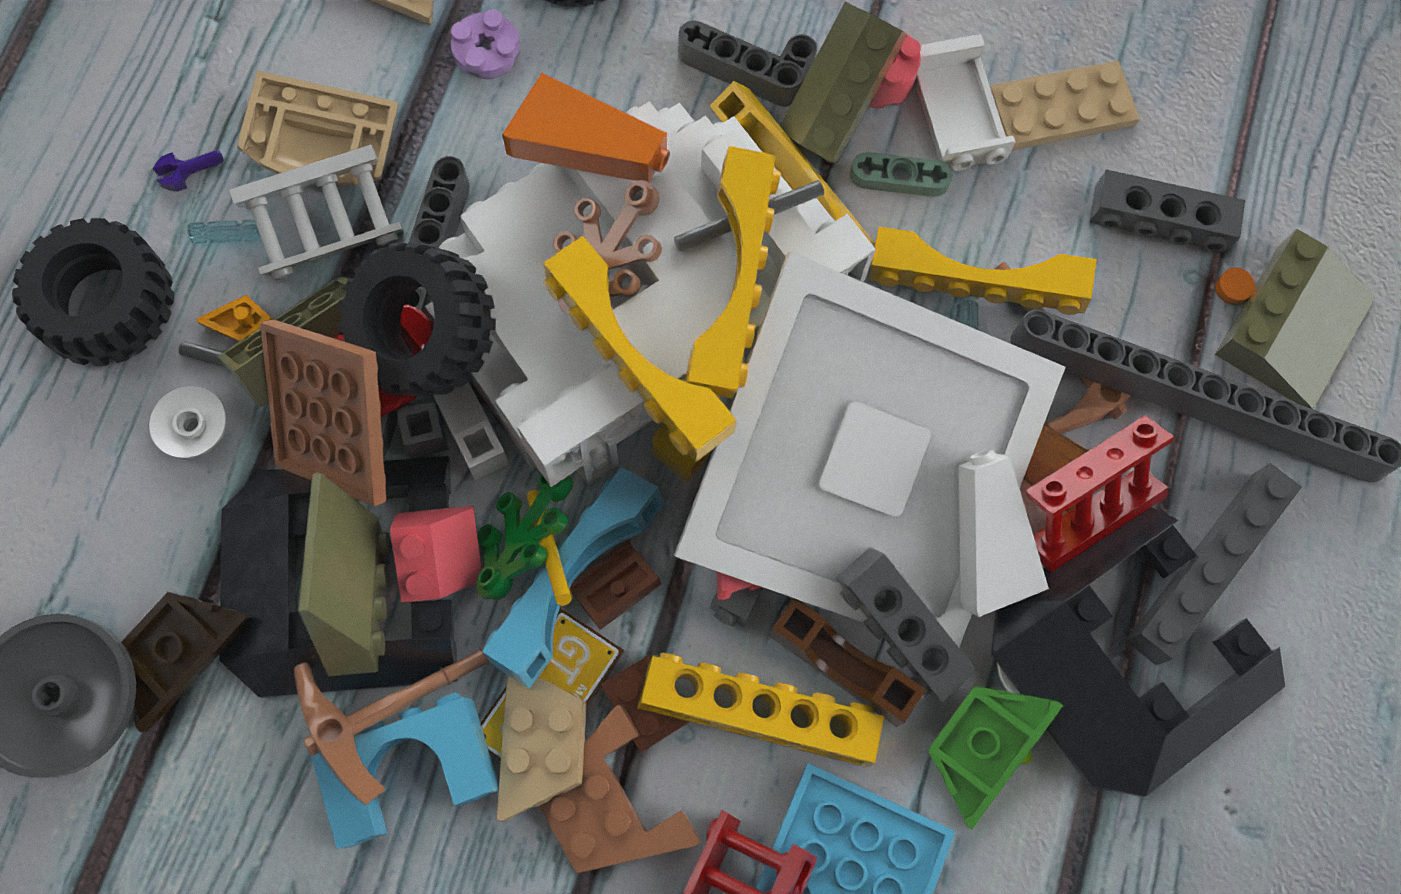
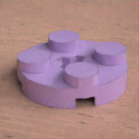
M491 9L486 12L472 14L462 21L455 23L451 29L452 54L457 66L463 72L479 74V78L492 79L507 73L514 66V59L520 52L518 33L514 25L504 18L500 11ZM491 41V49L477 48L480 42Z

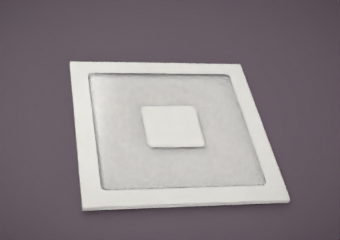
M788 252L746 362L749 364L745 387H738L729 407V411L737 420L735 433L716 446L712 452L674 556L863 622L867 619L866 615L860 608L856 611L852 609L842 598L840 592L844 588L837 581L836 577L872 547L888 557L948 635L960 647L972 613L962 608L960 597L959 465L970 462L971 455L985 450H993L996 454L1010 456L1020 488L1065 366L793 252ZM885 590L880 591L876 595L875 606L880 605L886 597ZM908 619L899 625L898 635L907 630Z

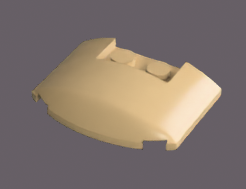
M257 70L237 147L242 153L246 152L260 166L280 174L372 145L379 163L372 165L373 171L370 173L373 181L382 179L399 102ZM351 172L337 176L339 182L336 183V186L359 185L357 177H352Z

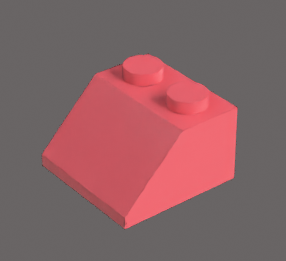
M474 505L396 513L390 527L401 603L441 599L477 583V577L482 570Z

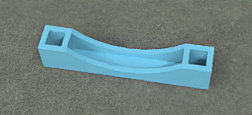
M623 467L618 470L614 477H610L604 483L600 496L592 506L587 507L583 511L578 525L569 536L561 540L557 547L569 588L587 565L604 551L626 539L645 532L664 506L658 486ZM543 566L536 573L533 584L526 594L514 602L510 615L501 627L495 629L489 635L486 647L482 651L494 667L528 689L531 688L553 658V633L560 605L556 604L546 566Z

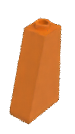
M544 73L540 74L502 134L506 154L513 158L633 181L644 180L649 183L656 171L661 173L664 170L670 157V151L667 150L666 132Z

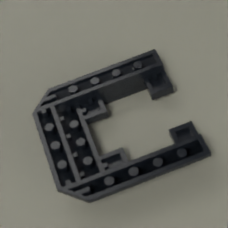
M449 456L384 461L386 499L408 497L409 512L449 508V494H451ZM284 469L260 470L222 508L220 606L247 613L252 619L219 654V661L258 697L298 695L294 668L302 663H309L317 687L321 693L410 686L439 671L440 668H445L457 662V647L454 641L453 602L451 599L411 602L412 639L385 641V654L378 656V672L328 676L299 611L296 612V539L306 538L312 481Z
M1153 507L1141 513L1053 572L1044 567L1043 571L1049 589L995 611L991 655L1020 694L1055 700L1063 705L1046 730L1089 787L1142 798L1148 796L1285 687L1280 647L1272 650L1247 618L1236 623L1212 642L1235 673L1186 711L1164 682L1156 684L1138 698L1091 636V632L1113 617L1090 587L1092 582L1138 549L1141 550L1162 579L1171 575L1197 556L1173 526L1179 520Z

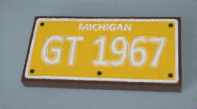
M560 608L553 633V658L539 677L586 702L587 709L601 688L600 684L610 675L624 654V650ZM506 687L481 721L489 752L500 761Z

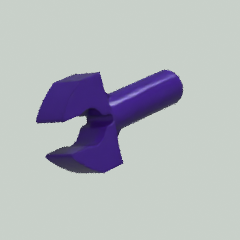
M219 150L186 161L177 159L174 153L171 152L161 156L154 165L153 170L158 176L174 171L172 175L157 179L162 188L178 192L187 189L185 181L190 174L221 164L224 159Z

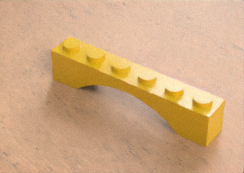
M733 81L709 105L723 123L734 116L763 153L776 155L774 167L780 171V175L792 190L819 180L823 186L824 195L817 197V200L832 219L837 221L848 214L873 246L875 245V242L749 88Z
M728 146L723 160L717 199L727 214L734 235L737 255L735 282L725 310L714 324L695 340L690 350L685 382L711 388L717 396L728 398L734 396L738 387L744 388L747 380L749 364L742 363L744 348H751L755 332V324L749 323L751 309L757 310L760 301L762 286L755 284L757 270L763 271L766 264L768 247L761 245L763 233L770 232L774 217V209L768 208L770 194L776 195L780 180V171L774 170L776 155L734 146Z
M878 226L875 242L876 250L872 258L870 280L877 281L880 285L888 287L896 286L897 284L911 286L920 292L943 291L958 298L975 296L984 298L991 303H1003L1005 301L1020 303L1023 307L1029 309L1052 308L1067 315L1085 314L1092 299L1097 259L1058 254L1044 262L1024 268L1006 270L982 269L962 264L942 255L926 244L914 231Z
M583 235L543 263L546 276L543 283L547 291L556 301L561 298L570 308L568 314L579 330L587 329L595 338L592 343L599 355L605 361L612 359L620 369L618 376L630 392L637 390L646 401L643 403V406L649 416L657 424L663 421L672 432L669 435L671 442L682 455L689 453L696 462L735 433L736 418L711 388L689 384L666 374L648 362L631 345L619 327L611 307L608 265Z

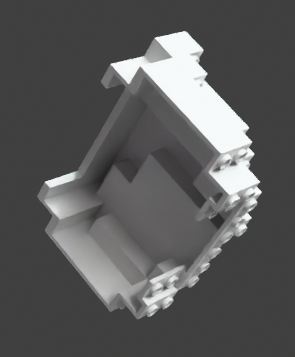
M649 101L641 107H633L625 113L666 132L667 150L670 151V157L664 170L661 173L656 171L649 182L659 193L658 207L649 215H638L617 250L633 246L639 237L650 235L660 242L662 252L660 257L653 262L642 260L608 270L609 281L614 279L617 272L627 269L635 273L641 282L640 289L636 294L632 296L621 294L611 297L610 303L619 327L631 345L648 362L666 374L685 381L690 350L695 340L714 324L730 300L736 277L737 255L732 231L681 252L678 251L675 245L674 237L727 216L717 199L723 160L728 146L758 152L762 151L734 116L724 123L720 121L712 124L706 115L694 122L680 102L671 108H663L657 111ZM540 163L520 180L503 185L497 194L485 201H478L470 205L465 213L460 215L465 233L457 238L451 237L445 240L439 248L459 254L460 258L472 263L476 268L475 274L482 275L488 284L485 294L492 295L495 308L491 309L490 313L491 318L496 319L495 330L490 331L489 340L493 341L490 353L483 354L481 359L485 362L479 372L469 373L472 377L470 382L533 471L538 468L550 487L576 470L586 484L590 485L619 465L616 444L653 419L643 406V403L646 401L637 390L630 392L618 376L620 369L613 360L605 361L599 355L592 343L595 338L587 329L579 330L570 316L562 312L558 301L547 291L543 280L546 279L543 263L557 253L553 247V241L558 233L568 231L577 238L582 235L585 237L583 223L574 214V206L581 198L588 197L599 204L601 208L599 223L602 240H604L626 204L624 200L626 188L634 181ZM781 175L776 195L770 194L769 199L792 191ZM643 190L637 192V194L634 197V201H638L642 198L644 193ZM817 198L774 214L770 232L763 233L761 246L768 247L764 270H757L755 284L761 285L762 289L757 310L751 309L749 323L755 324L752 346L788 252H793L859 281H865L876 249L848 214L835 221ZM592 205L584 209V217L591 213ZM567 239L563 243V249L571 244V239ZM648 243L644 246V255L652 251L653 243ZM627 277L623 280V289H626L631 285V277ZM431 300V303L425 307L431 320L434 322V308ZM752 346L751 348H744L742 361L749 357Z

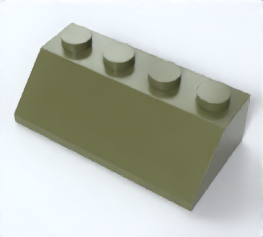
M845 2L784 116L780 127L791 139L830 162L838 163L907 35L902 30L873 14Z
M338 276L274 318V320L327 337L336 338L340 335L338 322H342V311H338L341 299L345 300L347 291L344 290L348 279ZM259 328L217 357L250 399L259 407H262L265 404L269 406L261 328Z

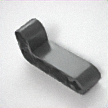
M695 20L684 23L678 33V55L684 64L731 84L735 81L749 88L754 95L784 107L791 105L816 58L817 44L814 39L804 34L791 37L781 55L778 56ZM751 69H757L759 72L751 71ZM786 82V83H789V84H791V85H783V84H781V83Z

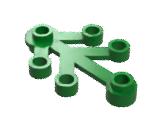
M541 474L538 479L540 492L521 523V499L512 492H506L498 499L496 509L504 515L506 547L502 554L499 555V543L502 540V532L492 524H486L478 531L479 544L484 547L485 567L477 577L476 591L479 596L487 600H500L504 598L512 588L514 577L530 568H538L545 562L547 550L538 542L552 534L561 533L568 523V517L555 507L548 509L544 514L543 512L551 500L558 502L568 496L573 487V479L570 476L550 487ZM543 514V516H542V518H541V524H539V525H537V526L535 527V525L537 524V522H538V520L540 519L541 515ZM520 553V558L514 561L517 554Z

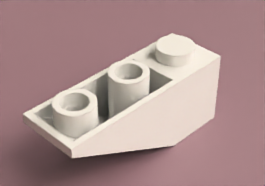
M469 382L463 387H455L451 393L434 395L475 481L509 465L505 452Z

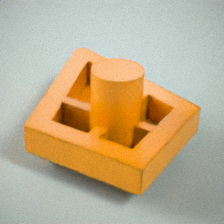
M244 295L196 319L201 326L237 342H240L261 328V322L273 320L248 295Z

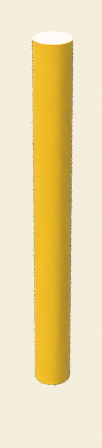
M537 489L530 490L526 495L529 508L540 492ZM543 514L541 515V517H540V519L538 520V522H537V524L535 525V527H536L537 525L541 524V518H542ZM552 534L539 541V544L547 550L545 565L556 604L565 606L571 602L572 597Z

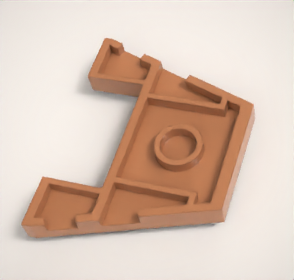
M622 704L612 709L584 743L582 784L566 793L561 792L553 796L550 801L539 806L576 873L693 847L702 842L683 809L649 831L645 829L606 760V756L640 736Z

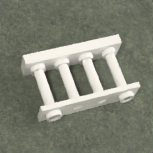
M372 145L229 189L235 205L239 207L245 206L247 211L251 210L269 257L270 264L258 267L261 275H271L273 280L284 278L294 274L293 267L375 240L378 246L398 240L397 233L403 232L400 222L389 225L370 173L373 171L372 165L379 163ZM350 172L352 177H357L375 226V230L356 236L353 233L336 183L339 182L337 176ZM315 183L317 188H322L341 240L323 247L319 246L301 194L304 193L302 188ZM281 195L282 199L287 200L306 251L286 259L265 207L268 205V198Z

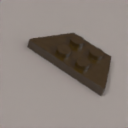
M167 592L121 642L131 658L135 671L136 696L134 705L139 720L134 721L136 729L140 733L149 732L251 621L252 617L247 613L176 592Z

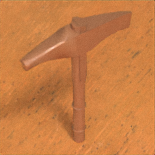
M1002 262L995 269L1006 270L1010 269L1006 262ZM1024 307V309H1025L1027 312H1029V311H1031V310H1036V309H1029V308H1025V307ZM1043 307L1037 309V310L1045 311ZM1078 376L1087 386L1088 390L1083 394L1076 406L1062 416L1044 423V431L1048 436L1052 437L1100 421L1109 414L1116 420L1128 410L1124 403L1132 395Z
M479 648L478 651L445 668H440L439 671L389 694L346 717L340 709L323 696L313 679L309 663L297 665L294 668V675L300 706L310 733L309 736L303 738L309 755L313 757L320 753L326 765L342 785L364 805H367L386 789L362 764L356 750L354 735L397 713L429 693L447 684L450 685L454 680L485 664L489 665L490 661L482 652L484 648Z

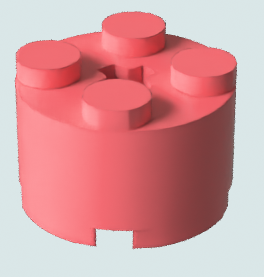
M905 33L907 35L905 41L869 105L871 108L880 109L884 108L885 105L894 103L896 106L905 101L911 93L921 62V45L907 33Z

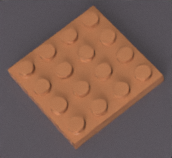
M274 319L261 322L275 466L311 481L314 473H322L352 498L371 506H377L386 502V476L384 473L383 438L380 419L381 404L378 391L376 352Z

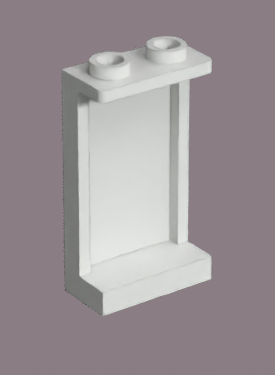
M981 34L921 45V62L915 78V85L938 160L946 163L955 171L966 170L972 165L986 162L990 165L998 164L1008 158L1015 144L1013 136L1006 137L980 58L985 46Z

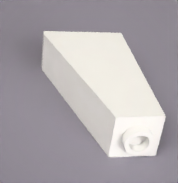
M993 450L975 453L970 456V462L958 466L961 605L964 610L978 617L1049 589L1011 457L996 454Z

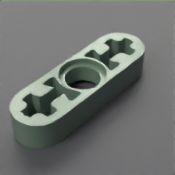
M864 152L854 158L850 170V178L856 186L864 189L937 197L943 195L948 190L953 173L946 163L938 160ZM865 165L870 166L871 174L869 176L864 175L862 168ZM882 167H887L884 178H881ZM904 168L909 172L910 179L898 181L892 176V170ZM918 171H921L920 182H915ZM931 174H938L939 184L933 183Z

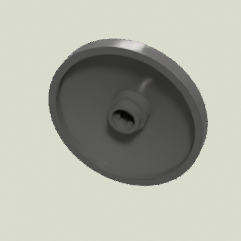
M47 614L25 620L0 636V767L2 769L26 777H61L90 766L104 756L118 741L132 715L136 696V678L133 663L126 648L110 630L92 620L79 616Z

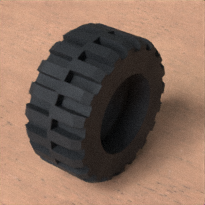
M84 218L71 220L69 226L63 227L62 224L51 228L50 231L52 233L45 238L40 235L33 242L35 247L32 251H25L20 259L23 266L21 269L15 270L13 282L18 286V288H13L12 290L13 302L17 305L16 313L20 321L27 326L26 329L64 359L68 358L73 363L81 365L91 362L94 366H107L110 359H113L116 363L129 359L128 354L133 351L140 354L147 349L145 343L151 338L156 340L163 332L159 328L161 323H168L172 312L167 308V305L174 303V292L170 288L173 284L171 275L165 268L163 261L135 230L130 231L126 225L120 222L112 221L109 223L105 218H91L90 223H87ZM115 269L122 271L120 289L115 298L106 307L90 315L69 316L68 307L71 294L84 278L101 270Z
M399 242L390 244L387 249L379 248L369 255L371 261L362 260L354 270L357 275L355 278H349L344 287L347 293L345 300H340L338 311H342V322H338L339 334L344 335L346 343L376 352L378 388H381L385 393L393 395L434 396L451 393L455 387H463L472 378L469 373H478L485 361L481 358L484 353H490L493 341L489 340L490 331L495 330L496 319L491 318L490 310L494 309L495 306L492 295L485 294L488 284L484 277L475 274V266L468 260L460 258L459 254L423 244ZM423 286L433 303L434 327L425 347L414 356L406 347L402 337L401 315L404 305L411 294Z

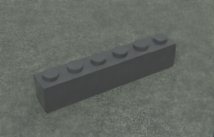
M1272 463L1252 474L1196 547L1194 552L1197 556L1179 569L1125 641L1155 665L1173 660L1302 486Z

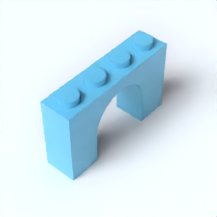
M453 693L437 699V706L426 711H422L421 707H416L398 714L399 721L385 725L384 721H380L362 730L361 735L354 737L359 758L375 779L380 762L393 747L405 741L419 740L427 744L438 756L454 805H466L499 792V781L474 701L471 698L460 697L459 693ZM320 753L313 757L311 756L336 849L351 848L388 834L378 797L364 805L336 778L322 759Z

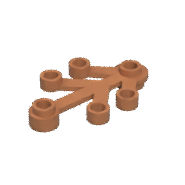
M637 180L626 188L624 194L626 204L604 240H602L599 223L601 215L599 204L591 198L584 197L579 199L574 206L575 216L583 223L585 239L608 265V270L642 260L653 262L661 255L662 246L660 242L650 235L639 237L633 246L617 250L638 215H649L658 207L659 193L647 181ZM643 190L644 193L642 198L638 201H634V197L637 194V192ZM592 205L591 213L584 217V209ZM562 231L555 236L553 247L558 253L563 249V243L567 239H571L572 243L578 238L568 231ZM648 243H653L652 251L644 255V246ZM620 270L616 273L614 279L609 281V297L621 294L625 296L636 294L640 289V278L630 270ZM627 277H631V285L628 288L623 289V280ZM562 298L559 299L560 309L569 316L568 310L570 308Z

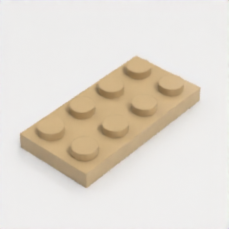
M1119 60L990 85L1006 137H1014L1015 144L1012 150L1133 127L1140 120Z

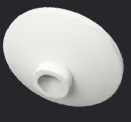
M197 386L180 387L167 393L157 402L150 416L149 430L156 446L167 455L179 459L196 458L208 453L220 442L225 433L227 414L220 399L211 391ZM197 421L198 426L193 431L188 432V425L191 422Z

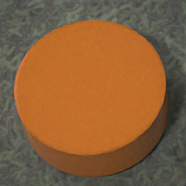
M1230 268L1217 279L1215 290L1223 302L1230 305H1239L1252 296L1255 291V281L1246 270Z

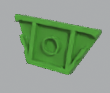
M974 685L930 745L928 752L939 769L951 796L954 798L964 822L971 830L1063 707L1061 703L1055 700Z

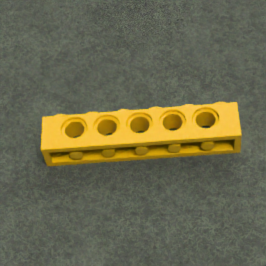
M660 653V657L652 656L649 661L638 709L862 767H868L876 763L884 716L873 713V707L869 705L850 703L848 707L835 703L836 698L831 695L812 693V697L799 694L797 693L798 688L789 684L775 683L774 687L760 684V678L747 673H737L736 677L722 674V669L713 664L699 663L698 667L683 663L682 657L670 653ZM679 679L690 681L694 686V695L690 698L679 696L675 690V681ZM716 689H724L730 693L732 697L731 707L722 708L716 704L713 697ZM754 699H763L768 703L770 707L768 718L758 717L754 713L752 708ZM797 708L805 712L808 718L806 728H799L792 722V709ZM832 718L839 719L844 724L845 735L843 738L834 736L830 731L829 724Z

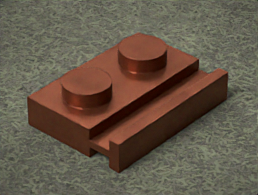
M626 540L581 573L574 580L569 590L595 625L601 630L662 585V583L639 552L633 548L629 540Z
M650 655L645 656L644 659L632 664L600 684L612 706L615 707L622 704L640 734V736L633 739L640 753L689 724L688 721L638 709L648 664L651 660Z

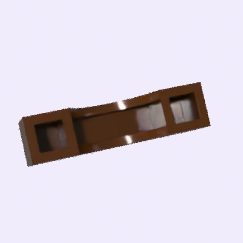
M792 599L768 635L860 702L873 707L874 712L883 715L884 719L895 727L906 722L926 689L895 667L883 664L855 648L831 627L827 619L798 599Z

